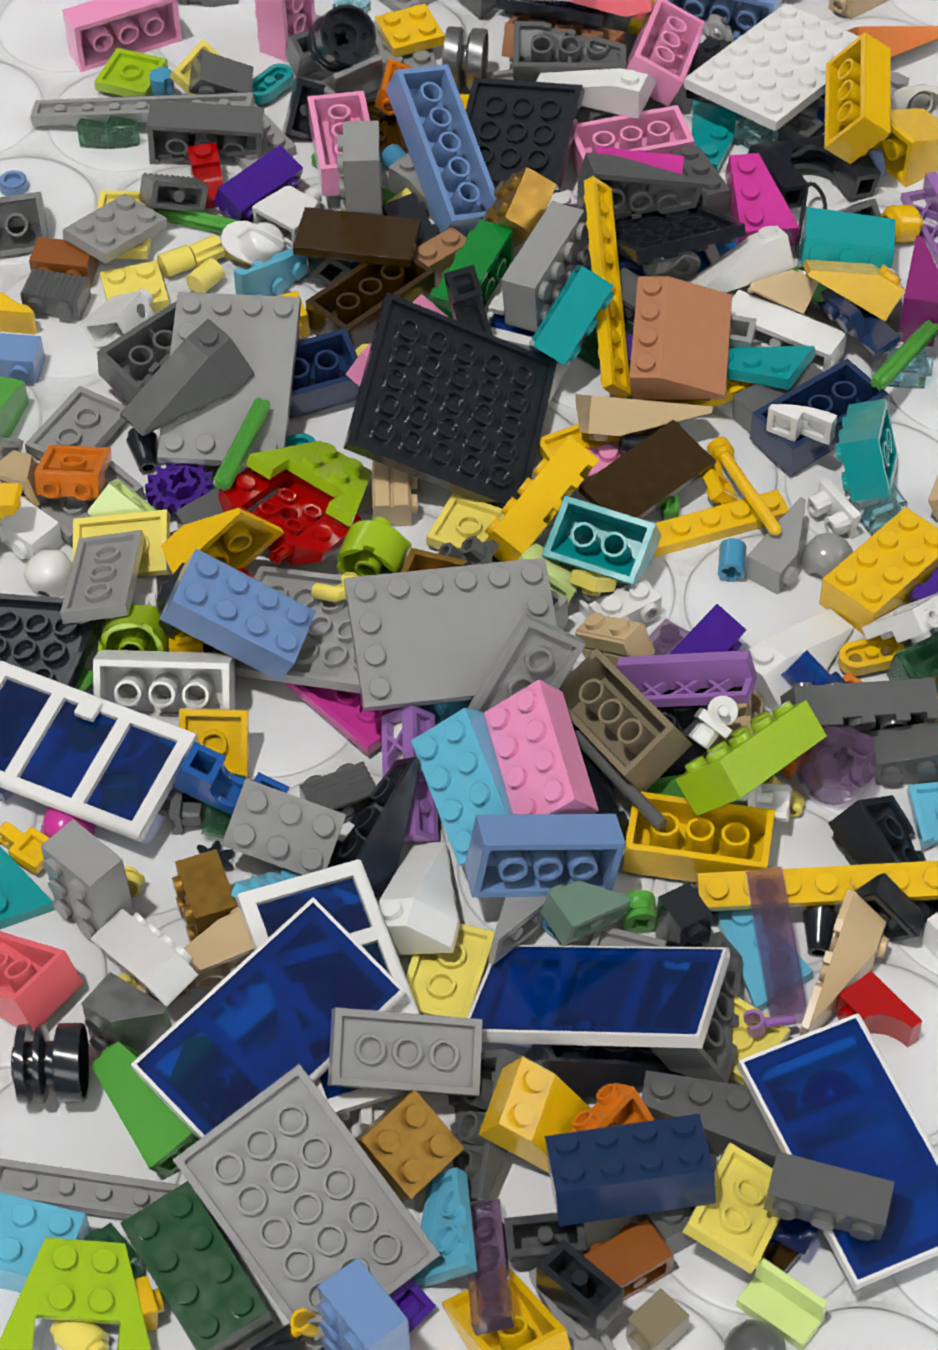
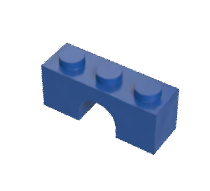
M194 741L179 770L174 788L232 815L245 779L235 776L225 767L226 756ZM260 772L257 773L255 779H252V781L288 793L290 788Z

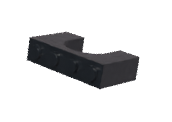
M825 135L750 145L748 154L759 153L789 209L801 207L808 187V182L797 170L798 168L813 169L829 176L849 200L874 196L881 176L879 169L866 154L849 164L824 149Z

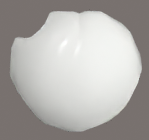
M39 551L26 564L24 571L26 583L36 594L39 591H43L50 597H59L65 594L72 562L62 551Z

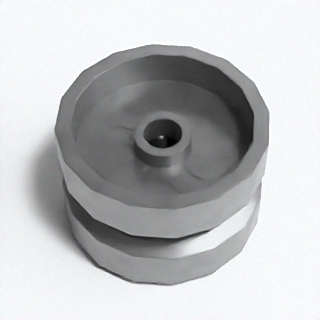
M447 27L442 53V65H449L457 89L463 83L464 72L465 83L469 90H471L474 77L486 78L489 52L487 29L472 28L466 45V33L462 27Z

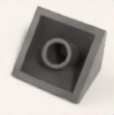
M379 53L341 70L321 82H325L336 93L364 91L365 98L378 93L383 77L381 55Z

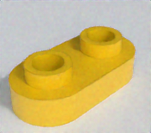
M880 635L868 640L866 638L848 642L839 651L838 665L844 673L847 674L849 672L853 676L892 669L900 665L903 660L904 644L903 642L897 643L895 636L882 640Z

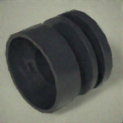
M350 4L338 5L316 19L309 28L307 36L308 52L313 61L322 69L330 72H339L366 59L374 49L376 42L375 25L370 16L361 8ZM334 37H338V38H339V39H338V44H339L340 46H337V45H336L337 40H336V38H334Z
M59 1023L56 1027L53 1041H50L46 1025L38 1024L33 1035L32 1027L29 1024H19L16 1029L11 1055V1074L18 1103L30 1104L33 1094H35L38 1103H45L49 1095L50 1086H54L57 1101L60 1103L85 1102L89 1085V1043L84 1023Z

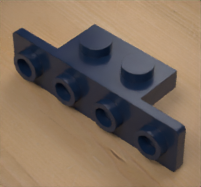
M829 288L821 292L824 301L817 302L819 308L831 321L834 320L845 333L853 336L875 356L887 352L892 346L901 341L899 334L877 316Z

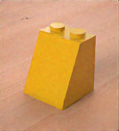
M924 108L890 110V134L885 140L880 141L871 149L880 148L882 150L885 171L906 188L925 178V173L938 171V119Z

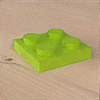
M116 48L94 81L95 89L124 97L150 96L152 91L149 74L158 67L168 68L167 59Z

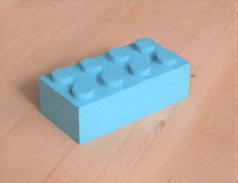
M463 708L411 740L459 866L465 865L476 815L513 814L484 712L469 708Z
M0 1193V1288L21 1293L45 1237L90 1241L92 1233L86 1213Z

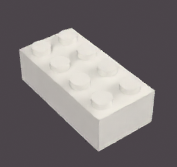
M100 650L93 658L94 696L179 727L180 708L235 709V658L226 653ZM99 712L94 720V725L114 726L117 720L101 715Z

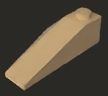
M576 394L575 397L580 432L590 434L589 440L608 441V435L621 436L666 425L672 420L678 422L710 414L713 408L711 406Z
M847 889L833 928L834 934L829 951L826 950L822 961L823 964L818 979L820 983H815L801 1025L800 1036L824 1027L836 1012L838 994L872 971L877 957L883 959L889 943V938L884 937L886 921L853 890Z
M239 907L233 909L229 915L218 919L183 948L194 959L189 965L197 972L198 976L173 1001L187 998L191 994V989L210 988L212 990L254 952ZM259 911L267 935L270 937L274 932L265 915ZM257 971L247 981L259 978L263 975L259 971ZM141 985L136 986L137 989L160 1002Z

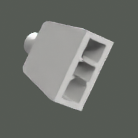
M285 186L252 206L254 223L263 222L275 225L282 232L286 246L292 248L304 208H319L322 195L314 187L309 188L303 193L292 186Z
M146 289L116 295L80 323L94 347L107 346L154 315L150 307L153 303V297Z

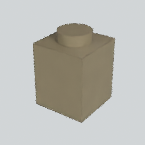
M660 1288L627 1318V1342L633 1350H669L688 1332L689 1314Z

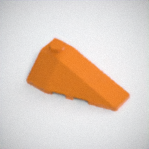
M858 26L846 30L858 36H861L864 32L868 33L891 48V57L938 39V26Z

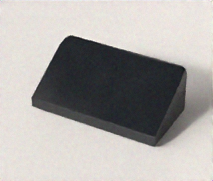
M298 77L295 78L283 127L284 134L312 141L309 125L308 96L323 95L325 85Z
M879 874L855 890L886 921L884 935L891 942L920 936L926 919L925 913L887 874Z

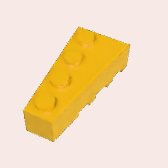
M571 436L566 439L549 461L544 458L532 472L536 475V478L532 480L528 477L518 489L517 493L521 495L519 499L516 500L512 497L500 511L505 515L502 520L495 517L484 531L489 535L485 541L494 539L499 544V548L494 552L493 556L501 562L518 560L557 514L564 496L570 497L600 459Z

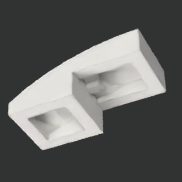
M771 404L768 408L766 431L793 442L802 434L830 445L835 438L837 415L806 406Z

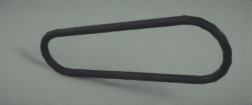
M814 182L808 183L804 199L802 200L798 224L800 230L795 244L797 259L810 186H813L819 192L823 209H827V200L824 192Z

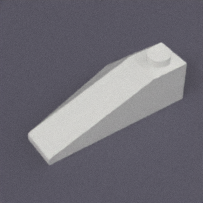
M622 68L540 73L536 82L583 85L585 93L581 106L636 119L639 118L656 85V79L650 75Z
M778 226L763 227L758 233L748 236L688 282L727 293L749 285L752 282L795 268L788 235Z
M829 608L770 635L751 647L749 650L757 674L754 689L763 697V704L772 711L781 705L780 696L790 690L793 684L810 682L812 685H818L827 674V669L834 658H837L841 647L846 644L853 633L854 627Z
M446 842L412 844L379 900L378 906L397 955L454 952L460 920L456 910V896L452 885V871Z

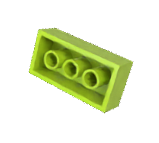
M807 700L795 705L787 701L773 709L772 715H770L768 710L760 713L750 720L752 724L750 728L745 725L729 734L730 740L728 743L723 740L707 750V758H704L702 755L684 766L687 772L675 780L696 816L742 798L827 737Z

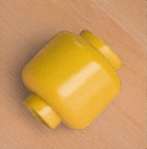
M891 205L885 208L881 214L883 218L895 219V244L915 241L916 236H919L923 228V218L913 205Z

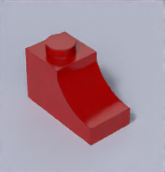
M216 143L189 146L187 149L191 177H196L208 186L205 209L217 208L213 203L218 187L224 183Z
M872 971L838 994L835 1012L838 1020L854 1014H860L870 1034L890 1036L900 1041L907 1048L919 1039L922 1020Z

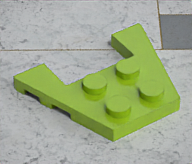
M322 441L251 453L246 462L247 467L268 479L286 469L334 497L335 499L329 502L325 513L348 527L352 526L372 471L364 467L359 460L347 457L337 451L333 445Z
M45 1237L1 1335L0 1350H32L36 1318L119 1325L117 1350H151L126 1244Z

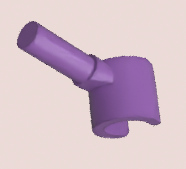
M756 1009L746 1011L743 1016L744 1023L746 1024L759 1023L747 1027L748 1035L752 1038L762 1037L768 1028L796 1024L795 1015L765 1018L763 1013Z

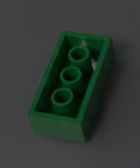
M188 1181L120 1223L195 1350H233L274 1323L268 1308Z

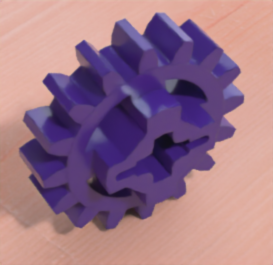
M166 463V468L164 469L156 466V475L148 474V483L145 484L148 503L156 510L167 509L170 516L175 514L178 509L214 490L211 472H206L204 465L196 468L195 465L191 464L172 465Z

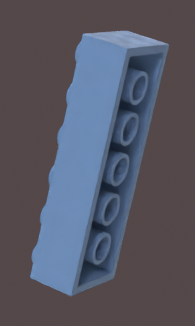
M449 65L398 69L386 87V91L434 223L438 226L441 233L450 227H454L462 235H468L470 230L475 229L480 219L483 220L486 211L490 206L494 205L497 197L494 196V185Z

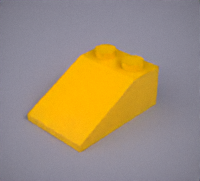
M805 260L803 263V267L809 277L883 321L887 320L905 292L904 287L900 283L902 279L897 276L898 273L884 264L879 268L874 264Z
M236 508L182 525L161 545V548L172 574L175 573L182 563L187 562L195 549L238 569L248 566L284 532L282 528L247 511Z
M522 1056L502 1068L478 1135L549 1173L545 1136L569 1133L574 1127L572 1124L573 1118L579 1112L590 1110L591 1108L556 1074Z
M511 1268L442 1302L444 1311L468 1350H571L567 1330Z

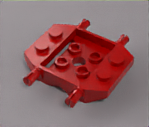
M247 467L237 474L228 491L219 489L218 499L222 511L226 512L236 508L247 511V509L276 488H280L277 494L267 501L261 502L259 507L249 512L282 528L284 532L268 547L270 550L269 558L272 562L275 561L274 564H279L282 560L290 565L320 563L342 546L350 529L347 525L325 513L329 502L335 499L334 497L286 469L268 479ZM356 513L352 525L358 521H362L358 513Z

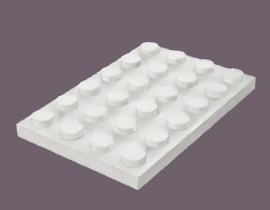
M785 3L685 77L684 88L773 131H777L825 93L826 63L859 36Z

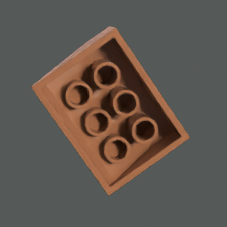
M669 276L638 277L629 373L632 399H726L732 294Z

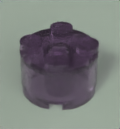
M829 725L823 729L827 737L798 757L797 776L800 783H804L810 792L808 794L815 800L828 805H840L856 796L870 782L876 771L877 758L874 742L869 735L848 726Z

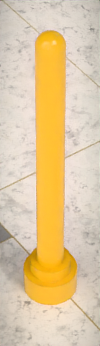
M725 437L713 439L707 446V452L724 466L769 533L773 536L779 535L782 531L780 524L734 460L735 450L732 444Z

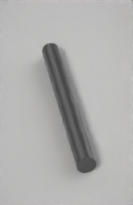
M577 730L575 734L580 749L656 830L664 828L667 824V819L622 775L581 730Z

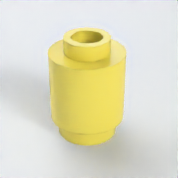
M54 1320L51 1324L50 1334L54 1336V1342L63 1350H109V1334L96 1323Z

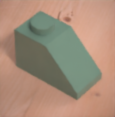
M578 880L566 886L559 884L553 887L546 894L547 898L540 913L562 945L565 946L621 921L631 900L627 895Z

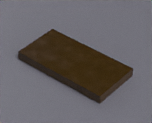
M305 207L293 243V255L411 267L421 229V219Z
M672 420L579 485L578 492L591 504L643 519L699 479L711 468L713 469L716 460L681 426Z

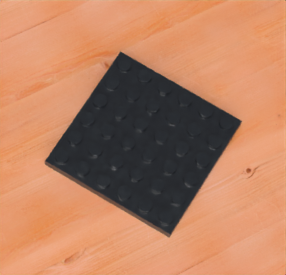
M387 292L380 309L343 449L475 501L503 509L512 497L516 500L519 499L521 495L517 493L518 489L528 477L530 479L532 477L557 361Z

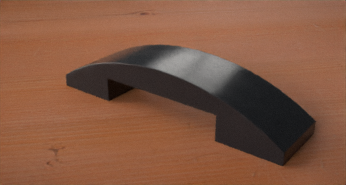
M474 264L445 273V284L454 320L493 335L480 296L483 292Z

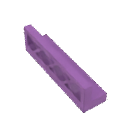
M935 171L925 173L923 189L901 193L900 200L903 205H913L919 211L923 220L926 217L938 223V174ZM924 199L927 205L923 208L912 202ZM923 222L920 236L923 237L932 258L938 266V243L934 242V238L938 237V224L934 227Z
M750 650L619 657L616 665L639 691H645L642 694L655 707L709 705L710 701L717 696H728L736 704L749 703L757 681V674ZM733 687H743L742 691L727 692ZM701 688H710L703 693H694ZM668 690H676L671 694L661 695Z
M409 705L381 716L383 777L393 765L400 750L403 752V759L417 757L411 740L435 726L434 713L415 705ZM402 720V729L395 738L393 723ZM420 765L403 843L411 840L418 843L439 842L438 810Z

